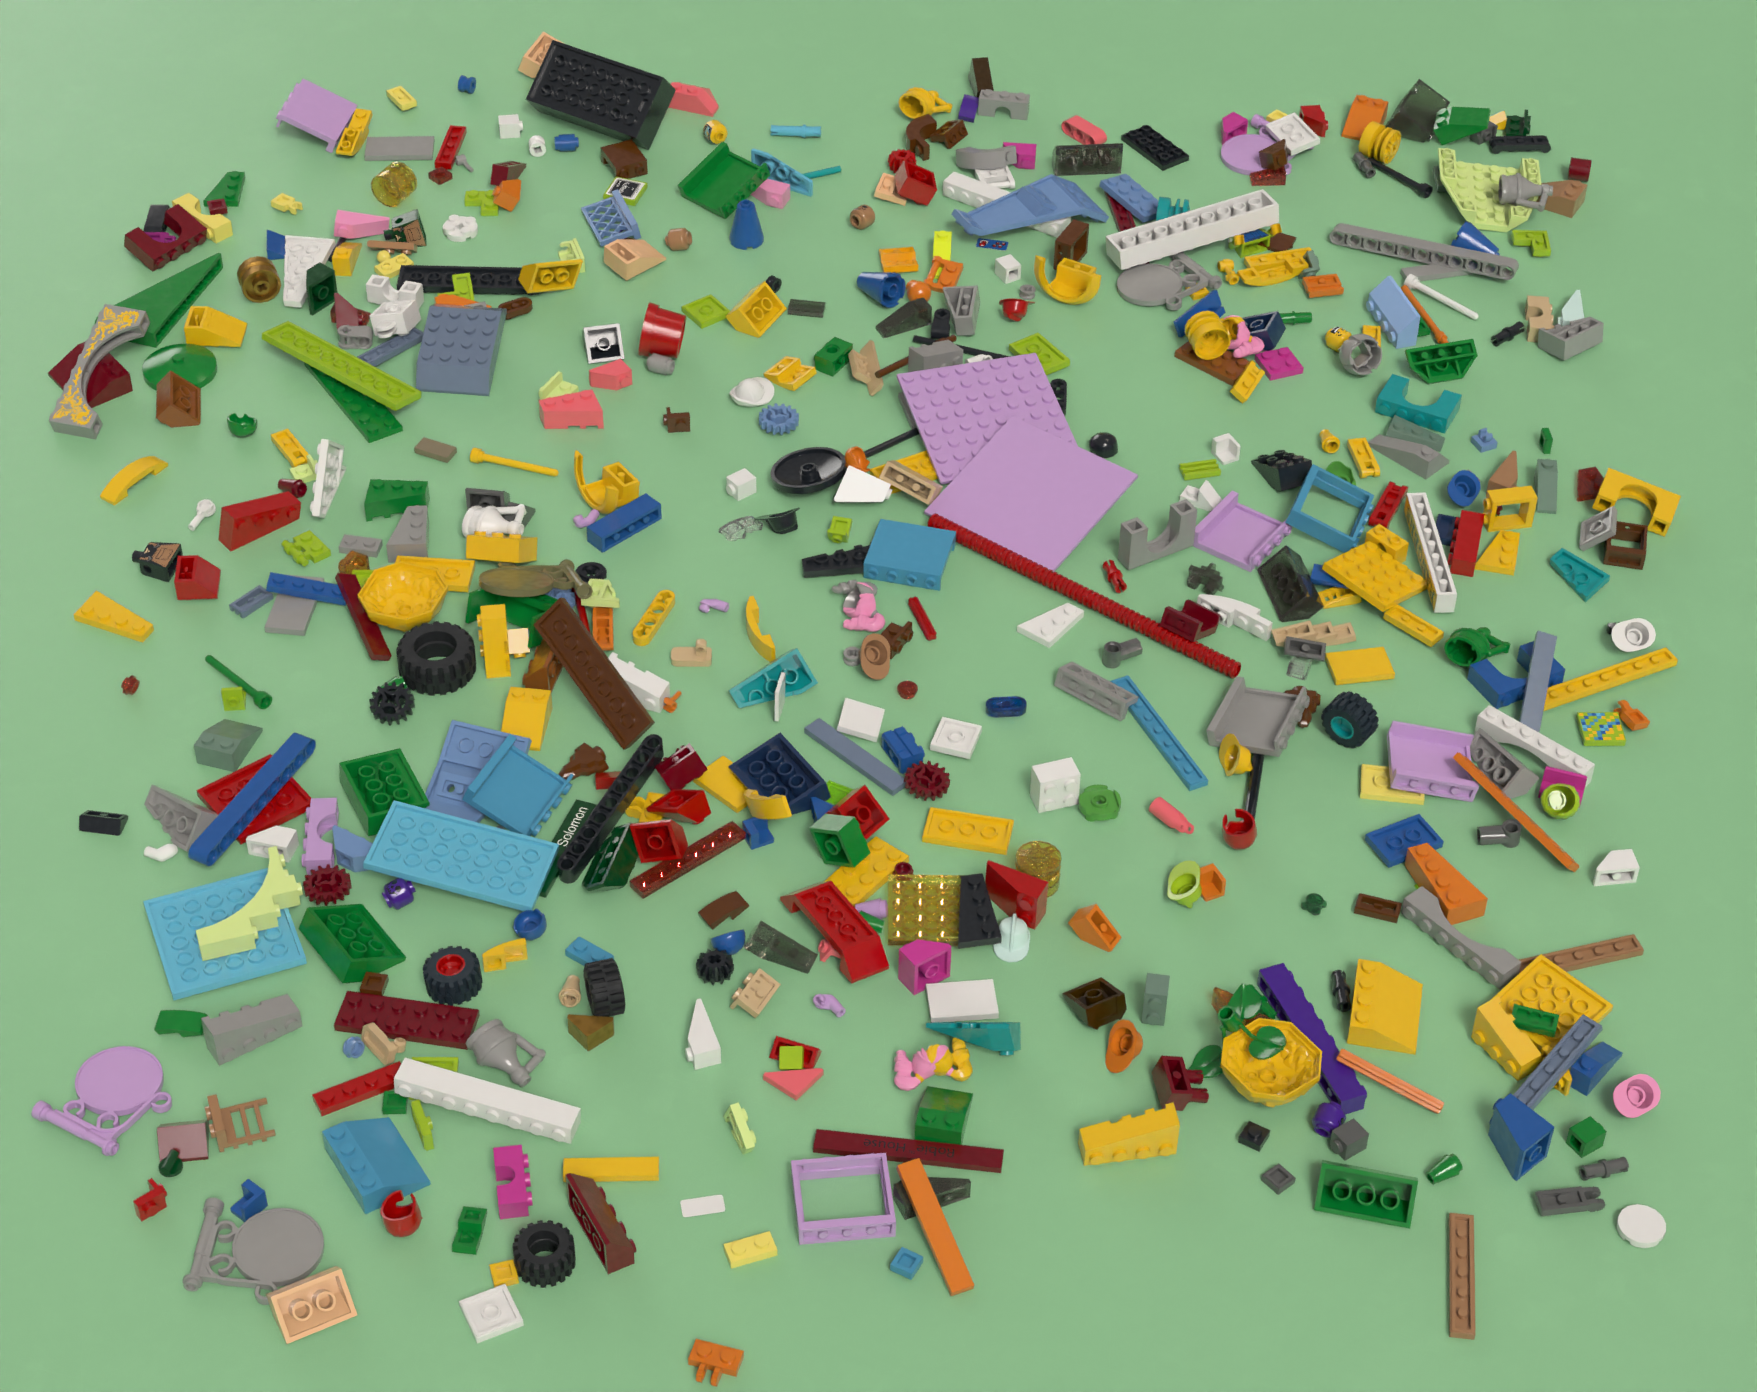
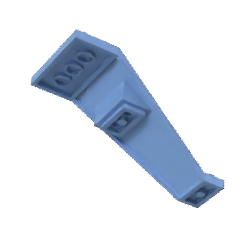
M452 720L439 761L425 793L430 802V805L425 809L479 823L486 815L462 799L470 784L501 746L509 733ZM513 735L517 738L513 746L528 755L532 740ZM455 786L454 791L449 792L450 787Z

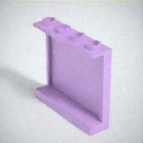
M302 79L300 84L296 83L293 92L290 93L287 101L284 102L282 110H279L276 117L278 120L276 127H279L282 121H285L328 142L326 151L332 153L341 139L344 129L350 124L358 105L310 81Z
M1231 491L1195 527L1194 547L1252 572L1256 566H1260L1262 560L1269 556L1276 546L1280 545L1282 539L1291 533L1292 526L1285 523V521L1280 522L1238 503L1239 493Z
M1392 721L1387 733L1390 788L1473 802L1479 789V784L1473 781V777L1452 757L1457 752H1460L1471 761L1470 745L1474 735Z

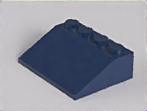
M781 732L728 766L747 789L757 790L760 796L770 797L775 794L786 796L792 815L811 810V797H817L823 801L831 798L824 779Z

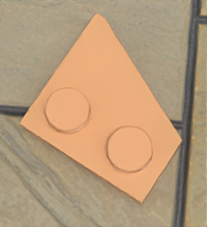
M883 173L875 190L874 197L905 206L907 198H903L897 193L895 177Z

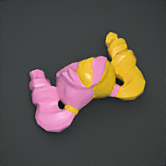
M1230 315L1220 319L1231 338L1228 349H1235L1233 352L1235 358L1257 354L1264 349L1263 340L1250 335L1243 318Z
M954 1037L952 1040L953 1053L950 1052L946 1045H931L926 1051L921 1048V1051L913 1054L912 1062L909 1061L905 1051L898 1050L896 1052L897 1056L894 1058V1071L897 1072L894 1078L895 1085L900 1090L910 1091L916 1089L920 1083L933 1075L949 1076L955 1081L961 1082L968 1080L973 1070L965 1041Z

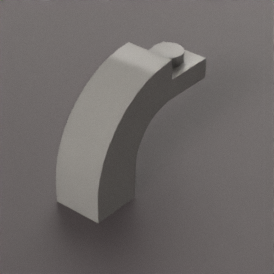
M1013 145L996 149H976L972 147L956 149V165L965 169H996L1017 163L1016 146Z

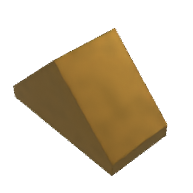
M568 1014L569 1034L587 1051L592 1050L614 1036V1017Z

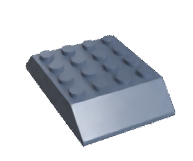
M446 304L431 305L417 360L416 389L423 392L489 396L507 309Z

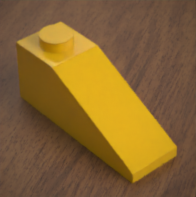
M344 242L335 248L332 256L335 276H352L362 243Z

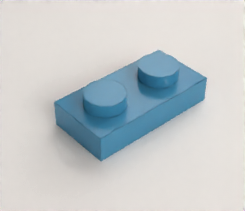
M580 936L565 949V956L585 966V963L609 958L614 959V955Z

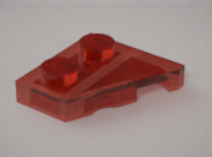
M1596 467L1578 470V502L1596 499L1604 479Z

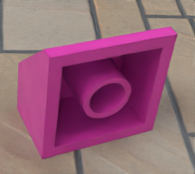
M919 939L905 944L899 949L898 979L913 995H916L926 990V984L939 983L950 977L952 946L948 943Z

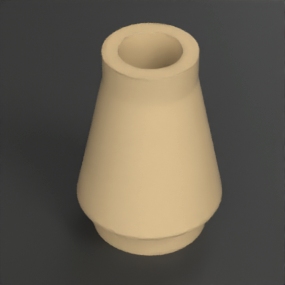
M575 975L567 977L559 993L562 1005L574 1007L581 1001L579 977Z

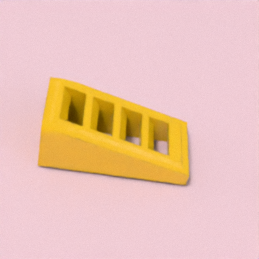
M1332 587L1316 593L1323 609L1362 602L1361 597L1351 589Z

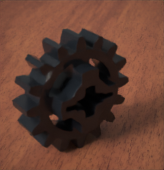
M393 681L392 685L389 686L385 682L384 688L378 686V692L371 693L374 699H369L370 710L375 719H380L381 724L388 721L389 726H391L392 722L396 721L399 725L400 719L407 721L406 715L413 714L411 708H415V699L413 694H411L410 688H405L403 683L397 686L396 682Z

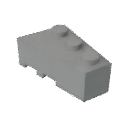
M1592 317L1570 321V325L1562 327L1560 324L1554 325V328L1549 330L1539 328L1538 348L1561 360H1567L1603 342L1604 323Z

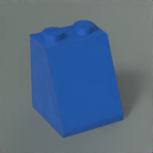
M1510 1093L1504 1099L1500 1098L1495 1102L1493 1116L1489 1122L1488 1136L1512 1178L1517 1181L1547 1157L1554 1126Z

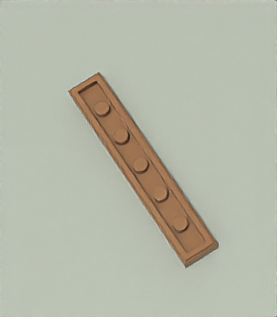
M1632 934L1542 955L1564 971L1569 972L1641 956L1644 949L1636 936ZM1539 955L1519 959L1521 961L1519 973Z
M1449 1213V1337L1474 1340L1476 1335L1474 1215Z

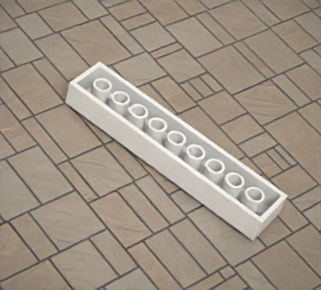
M1263 189L1107 235V255L1121 270L1129 269L1136 265H1143L1153 260H1160L1166 256L1176 255L1179 252L1193 250L1199 246L1223 241L1235 235H1241L1242 233L1279 223V204Z

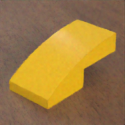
M525 938L502 943L482 954L484 972L506 969V962L527 960Z

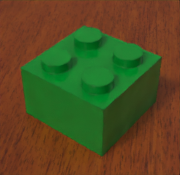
M825 814L809 827L824 864L855 867L870 854L867 841L861 832L859 823L853 816Z

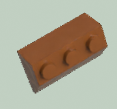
M170 370L157 383L156 419L171 428L199 425L201 423V389Z
M542 639L540 646L536 647L535 657L533 660H530L528 673L524 674L522 684L525 685V688L551 690L552 693L563 665L544 639Z

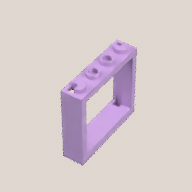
M886 1153L791 1161V1179L799 1245L896 1237V1218ZM871 1174L880 1175L885 1215L805 1222L800 1180Z

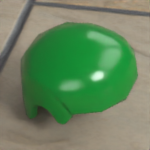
M236 413L227 417L228 428L234 436H248L257 429V420L254 417H249L247 414H244L241 418Z

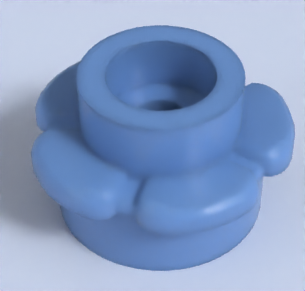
M358 1036L348 1038L343 1045V1053L348 1058L360 1057L365 1049L364 1043Z

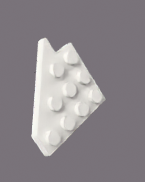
M321 439V443L317 447L319 461L315 465L317 477L316 482L313 483L314 501L310 504V511L314 517L325 518L344 476L346 466L342 465L344 446L328 439Z

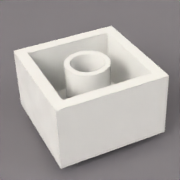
M1072 757L1032 766L1030 798L1038 813L1078 804L1081 774Z

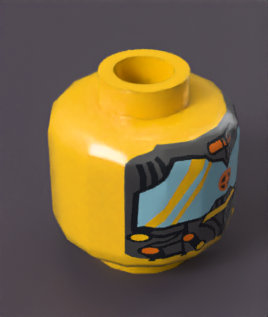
M718 120L707 122L703 129L705 138L712 144H720L727 138V129Z

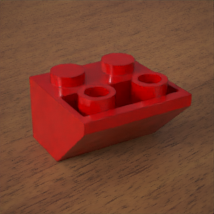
M198 555L178 556L174 580L177 600L217 599L221 569Z

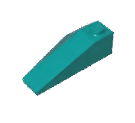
M795 648L773 660L728 691L738 708L775 700V690L781 672L785 673V697L801 694L818 682L799 650Z
M1020 1022L926 1023V1028L992 1051H1000V1055H1014V1051L1021 1050Z

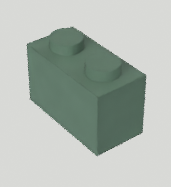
M1147 973L1141 1023L1164 1026L1169 975Z

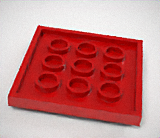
M269 754L196 790L197 796L209 810L220 814L272 755ZM291 777L236 840L241 845L246 842L248 836L274 826H279L305 813L306 808L310 807L311 797Z

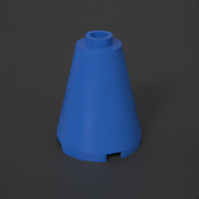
M747 199L737 204L729 236L731 245L737 249L747 250V247L756 249L764 242V235L755 204Z
M1468 221L1462 225L1457 233L1456 240L1453 239L1451 246L1500 255L1498 253L1499 248Z
M862 272L857 278L858 288L884 307L893 308L899 304L897 301L904 296L906 289L905 280L898 273Z

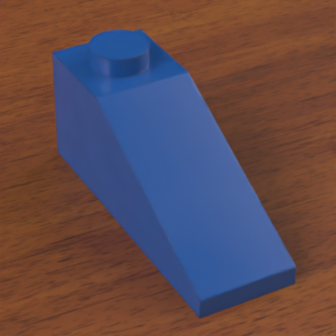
M1601 1042L1584 1052L1571 1066L1572 1083L1570 1087L1587 1096L1621 1058L1623 1053L1605 1042Z

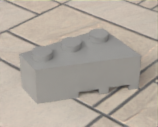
M978 285L943 287L945 305L947 310L950 311V318L957 336L975 335L980 308Z
M949 340L933 342L932 345L928 346L922 344L917 348L909 347L908 372L963 364V349Z
M427 505L407 506L386 544L388 563H395L397 555L428 557L429 517Z

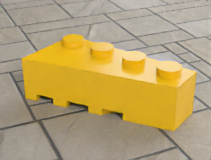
M1174 1103L1165 1104L1166 1108L1155 1111L1154 1108L1147 1109L1144 1115L1132 1118L1131 1114L1122 1116L1115 1123H1111L1108 1120L1080 1128L1078 1145L1084 1166L1176 1154L1180 1122Z

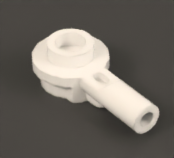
M204 499L198 502L196 507L197 515L190 522L188 528L194 531L204 517H209L215 513L216 506L211 500Z

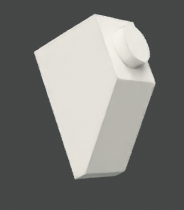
M274 826L246 838L249 855L269 859L268 848L277 846L278 853L283 854L285 862L288 863L299 846L297 830L288 827Z
M1633 850L1610 851L1596 868L1593 885L1636 883L1640 867Z

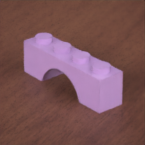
M311 798L310 807L306 808V817L309 823H305V835L307 838L303 839V849L306 853L302 854V867H306L307 875H311V869L317 871L318 866L326 868L327 864H330V868H334L333 844L325 842L321 838L325 833L332 830L334 825L338 826L339 808L337 798Z

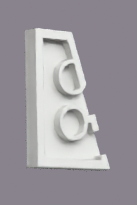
M1066 603L1018 625L1017 632L1050 648L1084 617V610Z

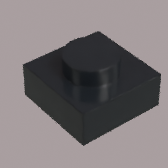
M1249 1121L1241 1132L1238 1143L1260 1152L1270 1136V1130Z

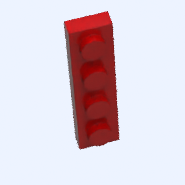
M449 126L436 157L435 168L452 169L456 160L455 156L458 155L467 133L465 126Z
M398 1061L312 1094L313 1101L321 1116L382 1094L384 1091L394 1089V1077L401 1063Z

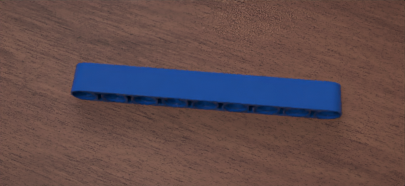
M293 733L194 841L189 849V859L212 866L313 754L316 741L299 733Z

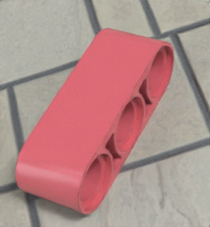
M1078 115L1062 122L1061 127L1066 135L1090 149H1094L1107 141L1106 133L1102 129Z

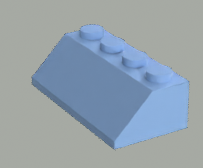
M1387 276L1369 293V298L1366 302L1367 310L1372 314L1379 326H1381L1382 332L1386 334L1389 342L1396 349L1416 346L1421 316L1393 277Z

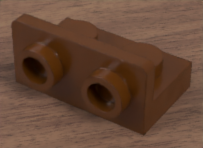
M963 119L947 121L929 137L931 142H945L946 148L951 149L966 137L968 132Z
M908 621L903 627L891 622L880 634L887 639L890 645L891 660L897 653L901 652L907 642L911 641L914 633L912 631V622Z

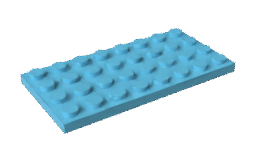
M394 800L363 862V868L526 911L534 909L558 853L559 844Z

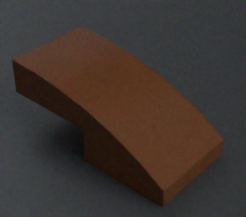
M734 891L711 902L698 913L713 930L729 916L732 920L749 907V904L737 891Z

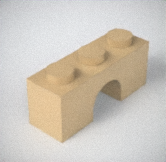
M1527 295L1525 305V320H1528L1527 342H1538L1539 328H1545V330L1554 328L1553 315H1551L1552 304H1549V297Z

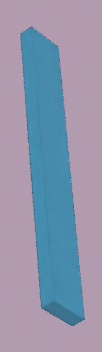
M1127 675L1110 681L1139 697L1136 703L1128 707V711L1186 788L1192 791L1207 786L1208 779L1132 679Z

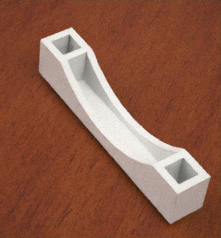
M1490 705L1478 715L1474 734L1481 728L1497 742L1510 743L1530 751L1549 767L1586 775L1585 787L1591 782L1595 764Z

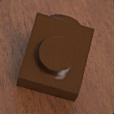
M666 407V414H663L664 426L667 425L668 433L690 432L689 412L671 413L670 407Z

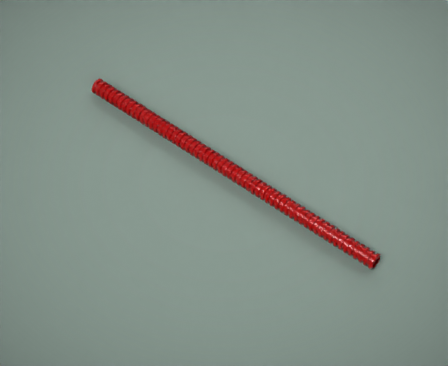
M934 513L928 520V527L956 531V542L958 544H962L975 552L977 551V553L987 556V558L997 561L999 564L1002 563L1003 566H1007L1009 569L1012 568L1013 571H1017L1019 574L1022 573L1023 576H1027L1029 579L1032 578L1033 581L1042 583L1043 586L1052 588V590L1060 594L1062 593L1064 596L1084 606H1088L1090 609L1093 608L1094 611H1098L1100 614L1114 619V621H1119L1120 624L1129 626L1130 629H1134L1136 632L1145 634L1147 637L1150 636L1151 639H1155L1163 645L1166 644L1167 647H1171L1173 650L1176 649L1177 652H1181L1183 655L1187 654V657H1192L1193 660H1197L1199 663L1203 662V665H1208L1209 668H1213L1215 671L1219 670V673H1224L1225 676H1230V678L1234 679L1240 673V662H1236L1234 659L1230 660V657H1225L1224 654H1220L1218 651L1214 652V649H1209L1208 646H1204L1202 643H1198V641L1192 642L1160 626L1159 622L1156 623L1155 620H1151L1149 617L1146 618L1145 615H1141L1139 612L1135 613V610H1130V608L1120 605L1118 602L1104 597L1102 594L1099 595L1098 592H1094L1092 589L1089 590L1088 587L1063 577V575L1053 572L1051 569L1048 570L1047 567H1043L1041 564L1038 565L1037 562L1028 560L1027 557L1018 555V553L1008 550V548L998 545L996 542L993 543L992 540H988V538L978 535V533L972 530H968L951 520L949 521L937 513Z

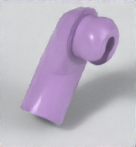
M816 994L813 997V1003L819 1009L831 1010L837 1017H842L846 1012L845 1008L833 995Z

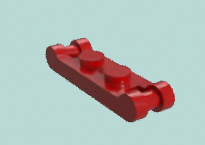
M1390 481L1372 512L1368 525L1374 527L1380 524L1388 529L1401 502L1406 497L1409 487L1405 485L1401 487Z

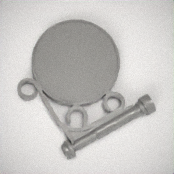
M1179 252L1176 255L1169 256L1173 259L1169 266L1151 263L1136 265L1125 270L1118 277L1117 291L1124 300L1132 304L1157 306L1166 303L1167 309L1178 310L1182 307V298L1206 286L1218 289L1222 285V280L1218 275L1212 276L1203 267L1185 255L1184 252ZM1185 269L1190 274L1182 278L1179 273H1182ZM1182 286L1191 287L1182 291Z
M208 1198L203 1208L205 1217L194 1252L190 1274L183 1277L184 1288L188 1291H197L203 1282L255 1288L257 1302L262 1305H269L267 1297L260 1295V1289L275 1291L277 1287L290 1285L306 1278L317 1268L324 1253L322 1230L311 1216L291 1208H274L262 1211L246 1220L240 1228H237L233 1222L228 1220L218 1223V1217L222 1215L224 1203L217 1198ZM222 1229L232 1230L227 1235L219 1234ZM217 1237L221 1243L233 1241V1257L228 1254H218L212 1257ZM220 1262H227L229 1265L226 1268L218 1269L219 1275L212 1271L211 1266ZM236 1267L246 1279L226 1278L225 1276L229 1275Z

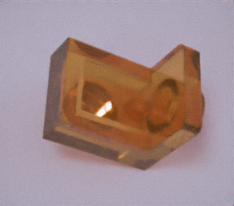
M351 550L339 562L338 569L340 573L352 574V570H370L369 558L367 555Z

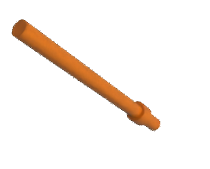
M1403 285L1401 290L1433 332L1436 341L1439 344L1449 343L1445 333L1439 330L1410 289Z

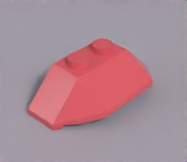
M681 82L670 83L676 91L668 108L711 117L719 109V105L709 88Z

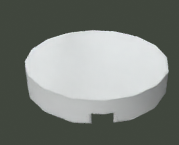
M1636 1204L1622 1209L1617 1218V1231L1623 1240L1630 1241L1631 1245L1639 1248H1650L1658 1245L1664 1238L1666 1223L1663 1216L1655 1209L1646 1205Z

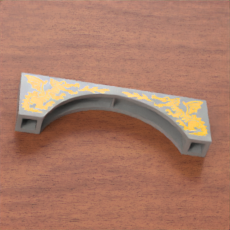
M109 304L104 305L102 311L99 312L96 324L91 329L89 338L85 341L84 349L79 354L75 367L71 370L70 378L64 385L63 393L58 398L53 413L50 414L49 422L54 432L90 439L97 438L103 424L98 414L87 403L86 391L88 380L98 362L107 353L127 341L144 337L150 325L146 311Z

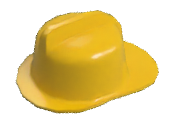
M1227 734L1222 739L1219 749V759L1226 775L1231 776L1251 771L1253 768L1250 750L1239 744L1234 734Z

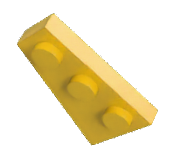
M1500 530L1476 562L1475 570L1514 576L1520 533Z

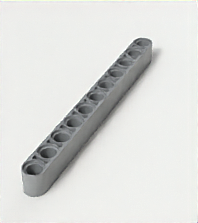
M1344 223L1337 224L1330 233V240L1336 245L1427 264H1435L1504 280L1512 279L1519 268L1518 261L1513 258Z

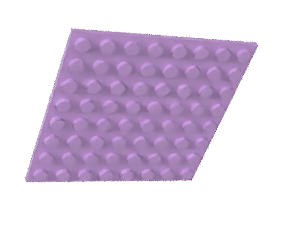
M1036 353L896 375L940 485L951 483L1012 416L1078 446Z
M1012 416L927 507L924 514L931 517L934 513H937L939 516H943L949 521L951 520L968 530H972L978 533V535L992 540L993 543L996 542L998 545H1002L1008 548V550L1027 557L1028 560L1037 562L1038 565L1041 564L1043 567H1047L1048 570L1051 569L1055 572L1138 478V474Z

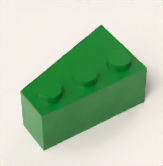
M370 479L364 503L366 522L373 521V517L384 516V518H391V514H404L407 506L427 505L428 508L430 501L428 481Z

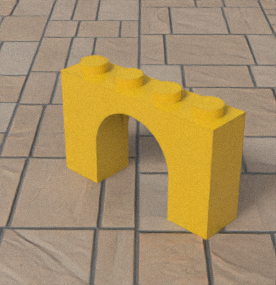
M1608 468L1592 508L1602 512L1614 506L1616 501L1621 498L1636 499L1645 504L1651 512L1648 531L1665 537L1681 496Z

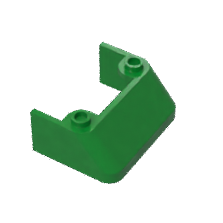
M480 588L469 593L465 623L469 624L477 620V615L481 614L480 606L505 604L507 622L522 628H528L530 631L528 647L533 648L540 645L543 639L534 624L558 599L545 594L531 597L502 596Z

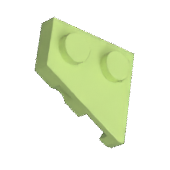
M589 579L588 583L592 587L593 592L589 598L581 599V605L592 608L620 607L619 598H616L615 590L612 588L609 580Z
M739 1102L732 1104L723 1117L726 1123L731 1122L733 1127L731 1133L744 1155L752 1152L755 1147L756 1137L753 1130H749L746 1123L748 1116L745 1109L740 1107Z

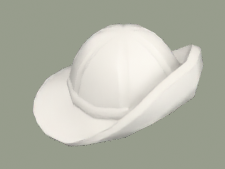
M747 378L734 387L729 394L732 400L739 406L758 407L771 401L774 396V386L766 378Z

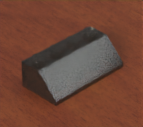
M1123 143L1055 146L1052 154L1054 175L1121 174Z
M1287 545L1257 569L1281 622L1310 619L1324 607L1313 582L1310 580V575L1301 556Z

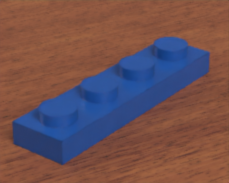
M270 572L266 587L268 592L346 606L344 597L337 584Z

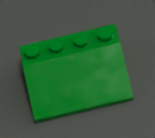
M400 748L339 763L340 783L368 836L378 834L394 800L421 808H426L430 805Z
M363 904L307 907L299 930L342 983L362 982L366 972L381 973L406 960V956Z

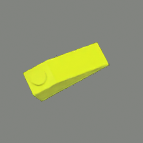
M944 230L934 231L933 257L940 256L942 259L951 261L952 232ZM942 267L938 268L934 279H939Z

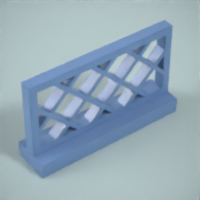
M618 189L612 191L613 197L581 207L582 213L600 246L633 236L635 240L641 238L638 224Z

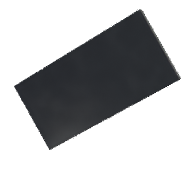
M1143 125L1138 129L1130 130L1128 133L1121 135V140L1162 171L1189 161L1187 153L1149 125Z

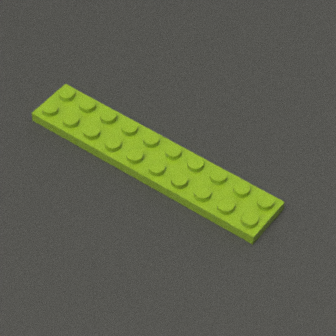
M286 321L262 333V340L270 345L283 350L389 407L391 410L397 411L421 398L422 392L290 321Z

